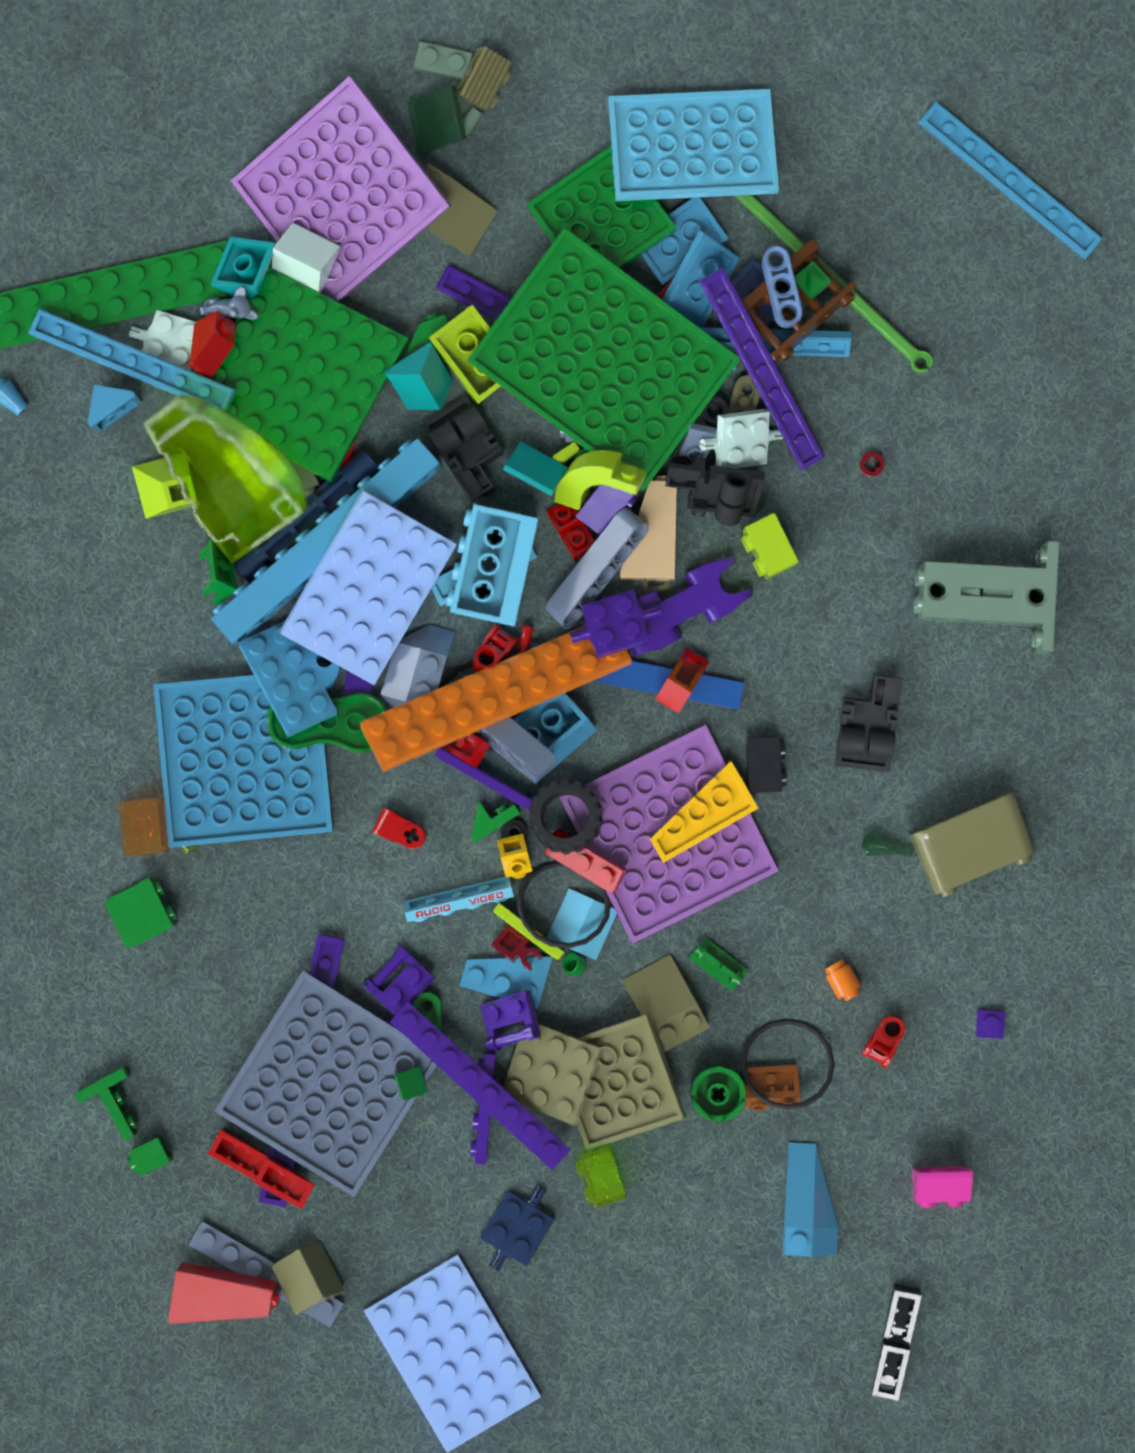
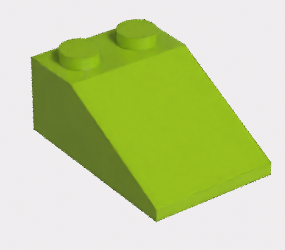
M471 305L430 336L429 339L473 401L478 404L501 386L467 362L468 358L490 330V327L475 307Z

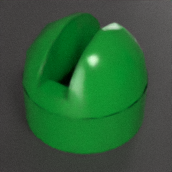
M569 953L563 960V971L572 976H579L586 970V961L581 955Z

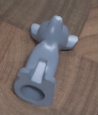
M245 286L238 288L232 299L215 297L206 300L204 305L200 307L201 315L205 314L206 316L218 310L229 319L231 317H245L255 320L259 317V314L251 308Z

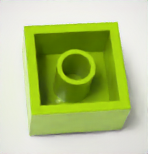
M775 513L745 527L742 531L743 536L740 540L747 553L752 551L756 559L752 564L759 577L764 575L765 579L768 580L798 564L799 561Z

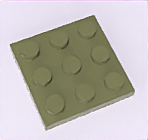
M538 1022L540 1037L532 1041L526 1039L517 1043L503 1088L522 1105L571 1125H576L603 1047Z

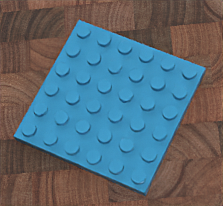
M254 675L153 684L169 848L333 832L324 744H316L301 749H289L277 744L271 738L268 731L267 716L270 704Z

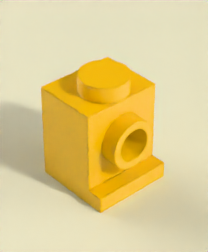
M523 834L497 840L506 878L512 876L515 879H520L526 876L528 872H532ZM521 847L519 850L505 852L507 849Z

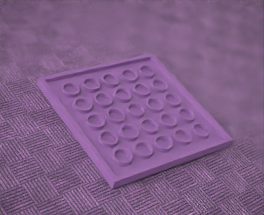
M349 76L231 180L232 184L277 242L290 225L296 223L341 246L321 294L338 303L452 207L353 76Z
M706 725L585 784L597 796L603 811V825H601L600 834L598 837H595L590 847L627 868L617 892L613 894L608 891L606 892L632 944L778 872L751 814L744 816L664 863L650 841V838L726 766ZM563 795L560 799L579 834L588 822L587 806L581 799L575 796Z

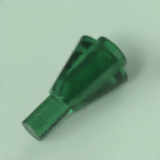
M873 829L869 834L864 835L862 841V849L865 850L866 856L899 854L911 857L913 854V846L899 844Z

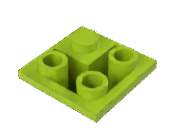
M185 453L132 466L146 519L199 505Z

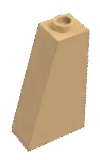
M656 476L655 481H651L647 487L638 517L648 525L649 529L645 537L622 565L620 580L675 581L677 488L665 487L667 476Z

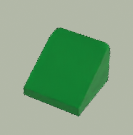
M420 1066L394 1073L402 1101L428 1092Z

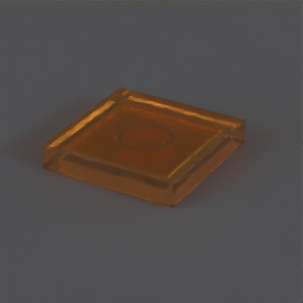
M164 797L118 802L123 856L169 852Z

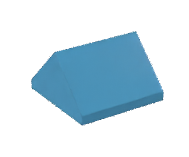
M94 385L88 424L93 430L100 433L141 404L142 401L133 391Z

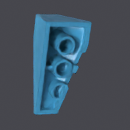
M789 1142L782 1252L784 1255L811 1257L837 1255L838 1224L817 1146L815 1143Z

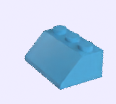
M566 693L522 711L513 719L547 747L556 758V765L537 781H533L535 784L597 731Z

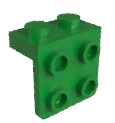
M153 877L139 882V884L107 899L105 902V906L127 948H133L177 926L174 921L177 919V916L170 904L166 905L162 897L165 895L164 889L159 880L155 881Z

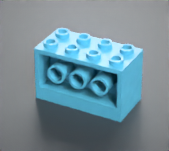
M475 504L473 505V510L467 509L464 526L469 527L467 537L461 536L458 553L463 554L461 564L455 563L452 579L457 580L455 591L449 590L446 606L451 607V613L515 626L538 518ZM493 531H498L499 536L503 537L502 542L499 541L496 545H491V540L487 539V535L492 534ZM488 557L493 558V563L497 564L496 569L491 568L490 572H485V567L481 566V561H486ZM482 584H487V589L491 590V594L485 595L484 599H479V594L475 592V588H480Z

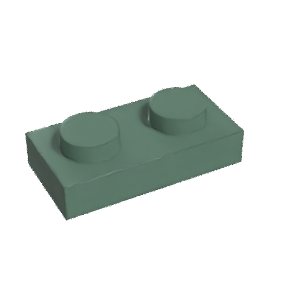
M419 41L414 70L461 80L471 62L472 53Z

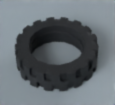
M562 779L559 782L556 780L552 781L546 788L543 786L539 790V794L532 799V806L529 808L531 829L539 842L552 852H562V854H570V852L574 851L576 853L583 851L582 848L592 845L595 837H598L600 834V828L603 825V811L599 800L588 786L583 785L579 781L575 780L574 782L569 779ZM563 795H572L581 799L588 809L586 827L578 835L570 838H559L552 835L544 824V812L547 805L555 798Z

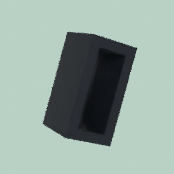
M780 737L746 739L749 793L782 792V786H787L786 770H781V759H785V743H780Z

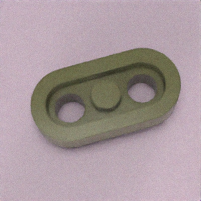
M749 375L742 376L736 381L728 414L757 409L760 395ZM745 385L752 388L750 395H745L742 392V388Z

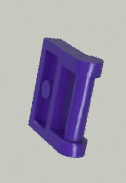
M401 945L395 949V955L373 979H368L363 984L394 1016L408 1001L412 1004L435 979ZM405 960L408 963V965L394 979V981L384 991H382L379 987Z
M522 991L480 1005L487 1033L486 1045L490 1052L499 1051L503 1046L528 1039L532 1041L540 1037L531 991ZM525 1021L524 1029L500 1036L499 1029Z

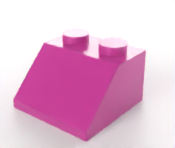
M967 1166L912 1167L913 1201L920 1203V1207L924 1208L936 1207V1202H947L949 1207L964 1206L963 1202L971 1201L973 1171Z

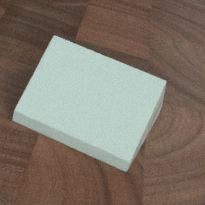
M292 223L273 247L272 269L321 293L341 246L296 223Z

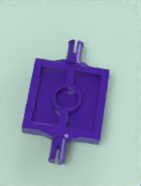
M634 590L582 605L585 616V629L570 632L573 644L589 639L595 648L597 658H602L650 643L646 631V621L662 617L659 605L643 610L637 602Z

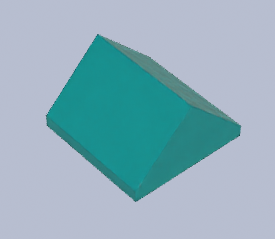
M230 237L211 285L234 296L238 288L245 286L247 299L251 300L260 289L273 257V247L276 244L273 242Z
M431 343L426 344L384 371L407 410H441L453 382Z
M521 441L503 468L506 472L550 496H555L557 486L568 469L565 465Z

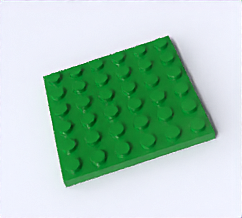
M268 267L258 293L251 300L248 299L251 308L259 314V317L255 320L245 317L236 318L234 322L237 324L234 346L214 376L210 378L237 391L227 415L224 416L193 402H190L187 407L191 411L332 482L388 381L384 371L397 364L409 342V338Z

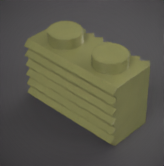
M478 47L454 96L481 112L488 111L489 108L492 109L499 99L497 92L501 84L505 85L512 72L509 68L512 62L488 47Z

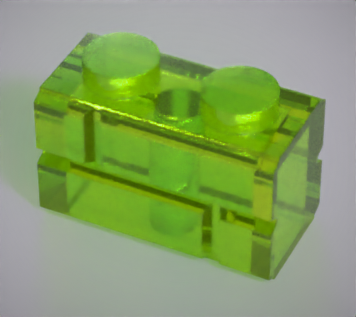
M609 1144L578 1154L579 1161L574 1163L579 1178L585 1176L588 1187L583 1188L588 1204L593 1202L595 1208H599L626 1198Z

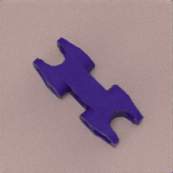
M731 556L716 562L706 563L684 576L690 588L664 601L658 589L638 598L637 602L643 610L659 605L662 617L646 621L650 643L633 648L631 650L633 656L636 657L650 651L660 650L683 638L677 625L691 617H695L703 612L710 624L730 614L744 601L753 597L750 589L736 594H729L720 587V575L726 568L736 564L734 557Z

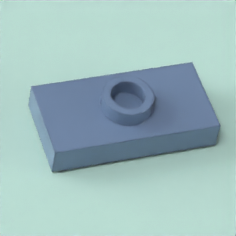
M690 422L689 430L683 437L675 457L688 458L692 463L696 461V458L706 459L709 450L702 451L700 449V440L715 438L716 428Z

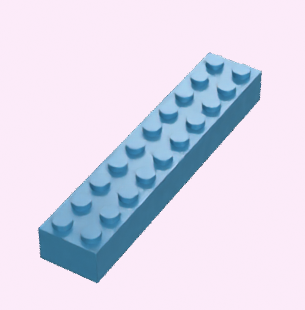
M418 438L414 442L411 439L405 442L398 449L400 454L392 460L389 457L378 466L379 472L373 478L369 475L357 485L359 490L352 496L348 493L336 503L338 508L330 514L327 511L316 521L318 526L311 532L308 529L302 532L295 539L297 544L290 550L286 547L275 556L276 562L270 568L266 565L254 575L256 580L249 586L246 583L240 586L233 593L235 598L231 602L226 603L224 601L213 610L215 616L211 620L233 645L238 646L240 641L248 638L306 587L362 490L396 508L441 469L439 462Z

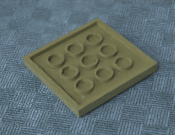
M649 1013L578 1037L603 1047L577 1122L586 1150L687 1117Z

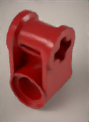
M496 623L476 650L472 661L473 670L478 672L483 669H490L497 663L502 662L513 650L519 638L517 636L512 637L500 628L501 625L499 623ZM486 656L491 659L492 664L484 665L479 661V658Z
M384 807L372 830L373 833L389 841H395L411 849L421 847L426 840V833L422 827ZM416 829V835L420 838L418 842L412 841L410 844L408 843L409 838L406 836V833L408 831L413 832Z
M896 1015L883 1017L867 1041L861 1056L864 1058L866 1056L879 1062L882 1068L886 1069L905 1033V1025L902 1020ZM890 1021H896L899 1024V1030L894 1035H889L885 1032V1025Z

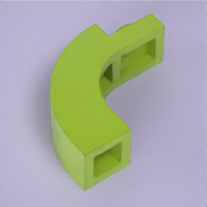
M599 450L585 453L576 458L567 469L557 486L554 502L580 510L589 496L590 486L607 485L636 495L645 480L646 471L622 463V454L618 452Z

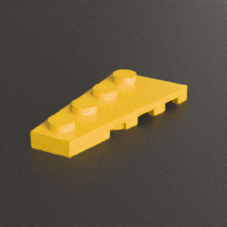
M732 761L650 838L663 863L758 809Z

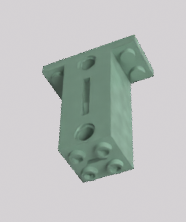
M1048 541L1041 545L1040 550H1036L1035 566H1040V568L925 562L915 571L914 585L919 586V595L914 597L913 613H918L917 620L1036 627V630L1031 633L1030 641L1031 647L1035 648V654L1051 653L1054 646L1059 542ZM933 585L939 588V598L931 595L930 586ZM1030 591L1037 595V604L1029 600L1028 595Z

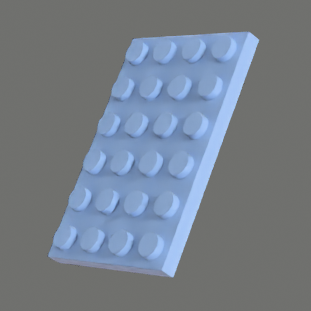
M362 490L280 629V634L375 685L457 544Z
M458 1254L364 1309L370 1323L447 1453L541 1397L540 1392Z

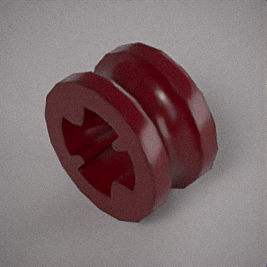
M875 452L865 454L859 464L861 472L867 477L878 476L883 471L885 465L882 456ZM870 457L876 458L875 462L878 461L880 465L874 469V472H869V467L865 468L864 465L865 462L870 460Z

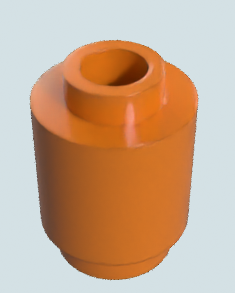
M844 959L825 969L828 975L826 979L838 999L844 997L845 1001H848L860 994L858 988L862 985L850 964H846Z

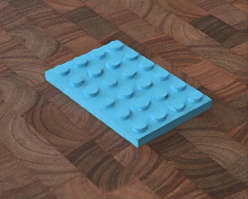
M770 89L608 96L615 201L778 194L779 184Z

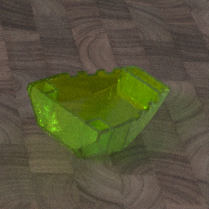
M181 394L143 423L159 454H164L169 463L168 470L171 476H176L182 487L180 491L185 501H190L195 510L192 514L196 521L231 563H234L307 510L305 490L296 469L286 455L247 423L221 406L199 397Z

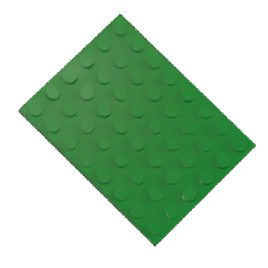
M564 228L468 358L467 362L587 451L605 450L622 454V463L645 470L646 477L640 487V490L644 491L689 430L690 422L694 423L740 361V358Z

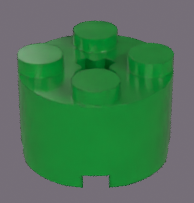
M718 1064L707 1066L695 1075L690 1086V1098L694 1108L703 1118L721 1122L728 1121L738 1115L744 1106L746 1091L742 1079L733 1069ZM714 1087L717 1089L724 1088L722 1091L724 1097L722 1099L718 1097L711 1098Z

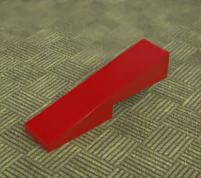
M225 1127L220 1130L208 1152V1155L255 1180V1184L300 1209L303 1208L315 1186L313 1182Z

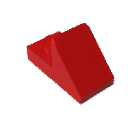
M469 734L442 746V748L477 768L490 744L474 734Z

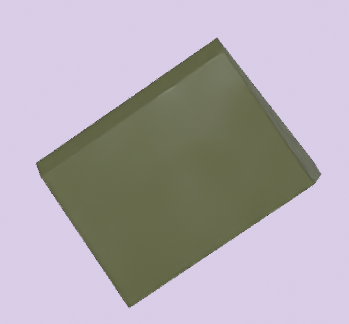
M321 1242L300 1248L271 1266L295 1316L345 1291Z

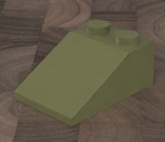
M427 164L424 170L452 207L425 230L470 257L498 211L445 173Z
M670 954L622 980L640 1014H650L663 1052L710 1028Z

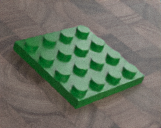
M611 146L526 204L528 210L552 243H554L562 230L566 228L619 269L624 268L677 231L676 226L656 199L615 201Z

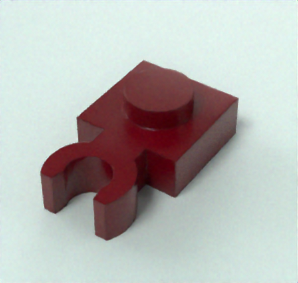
M509 924L491 944L496 951L512 963L519 958L523 967L528 971L533 969L532 965L527 962L530 956H534L538 960L542 959L537 949L527 948L530 945V940Z

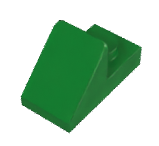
M479 801L471 836L473 843H476L518 816L520 813L516 806L512 805L509 807L507 803L493 811L495 817L491 819Z

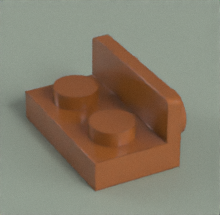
M798 1065L747 1068L749 1079L756 1090L769 1100L784 1104L800 1102ZM744 1082L746 1091L745 1108L761 1111L771 1107L755 1097Z

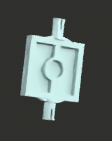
M157 310L148 330L135 326L131 327L132 331L129 332V337L143 340V352L191 372L194 371L189 366L194 323L196 322Z
M760 409L718 415L715 438L701 439V444L699 445L702 451L715 450V466L736 469L767 464L769 441L782 440L783 438L778 429L769 430L770 412Z

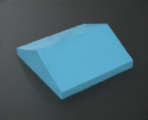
M568 889L547 938L554 942L564 943L585 939L598 928L604 917L605 904L572 889ZM610 907L609 919L598 936L587 944L570 949L596 960L617 915L616 910Z

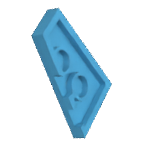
M529 957L527 962L532 965L533 969L531 971L523 967L519 958L514 963L507 958L467 959L459 986L499 998L522 991H531L534 1008L538 1009L553 957H542L541 960H538L536 957Z

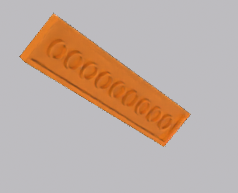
M583 626V627H581V628H578V629H576V630H574V631H572V632H575V631H578V630H581V629H585V626ZM569 632L499 662L493 668L478 671L360 722V727L384 772L631 665V657L627 650L597 658L595 648L589 639L573 644Z

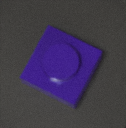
M977 1009L975 1037L1004 1039L1005 1011Z

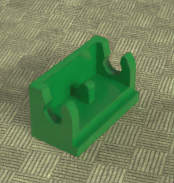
M211 538L208 541V545L199 553L200 560L205 559L208 555L210 583L204 587L203 597L208 596L210 592L214 591L212 603L219 606L237 590L232 548Z

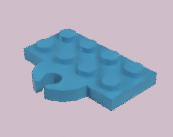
M282 622L240 641L239 648L287 737H290L337 715V710L327 690L337 680L339 666L333 662L328 667L319 666L317 660L322 656L280 634L279 631L285 623Z

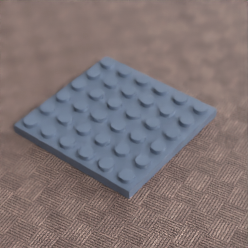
M302 970L214 1111L355 1197L417 1098L414 1097L406 1101L401 1100L394 1073L420 1066L426 1083L437 1065L398 1029Z

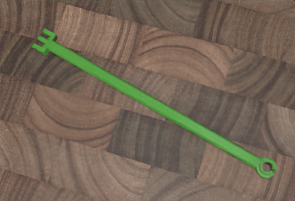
M754 195L735 196L795 253L805 245ZM819 257L818 261L844 288L847 287L848 284ZM856 292L854 294L856 298L850 305L910 361V366L914 372L918 374L926 373L928 371L927 368L930 369L932 366L931 355L928 352L917 350ZM919 358L924 359L926 362L925 367L919 368L916 365V360Z

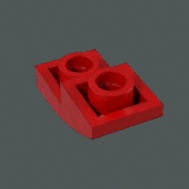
M557 504L548 509L546 513L574 561L579 560L595 541L585 524L575 517L577 510L562 504Z

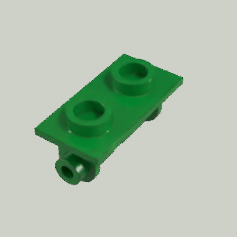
M704 937L689 957L691 961L730 991H733L748 971V969L706 937Z

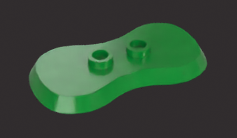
M356 693L340 698H330L337 710L336 716L290 737H287L271 705L268 709L267 725L271 738L277 744L289 749H301L316 744H333L351 752L368 753L372 752V749L360 727V722L387 711L384 703L377 697L366 693Z

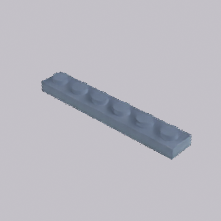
M204 1220L202 1221L189 1246L236 1273L278 1281L271 1268L276 1262ZM278 1282L276 1291L280 1292V1299L289 1303ZM333 1297L304 1313L331 1327L344 1302Z

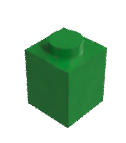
M161 1135L128 1152L130 1157L127 1158L134 1173L138 1172L140 1177L172 1161V1157Z

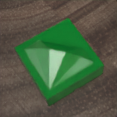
M814 261L794 277L796 286L810 301L831 284V280Z

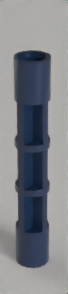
M362 449L338 470L332 482L327 480L316 490V493L313 492L258 542L235 560L234 566L249 584L256 579L254 575L265 565L268 567L271 563L273 564L276 561L275 556L286 547L290 549L297 543L295 539L308 529L310 532L318 525L316 521L327 511L332 513L338 507L336 503L346 494L352 495L357 491V485L369 475L372 478L379 471L376 463Z

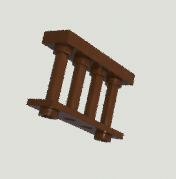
M812 239L790 258L793 276L795 277L814 261L831 280L828 288L836 296L823 306L816 297L810 301L796 286L798 296L816 314L805 324L799 320L792 326L795 333L783 342L757 315V310L762 305H771L766 281L742 301L757 331L775 349L771 354L775 365L781 360L783 362L787 361L794 354V348L841 306L847 307L856 298L854 295L856 294V284L852 281L844 288L818 261L819 246ZM783 281L775 282L777 292L784 286L788 287ZM788 307L781 310V315L785 320H794L795 315Z

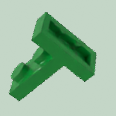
M126 1066L74 1094L80 1104L99 1093L124 1142L137 1135L135 1129L138 1128L131 1113L127 1115L122 1107L125 1104V1100L118 1089L114 1091L112 1088L116 1083L131 1076Z

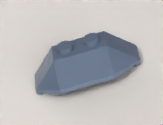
M429 624L401 639L391 656L380 694L389 710L440 688L455 631Z

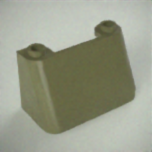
M1013 792L1002 794L994 800H989L984 804L933 824L930 828L927 827L909 834L934 895L941 893L942 898L956 893L957 886L1015 861L1017 866L1031 861V854L1035 853Z

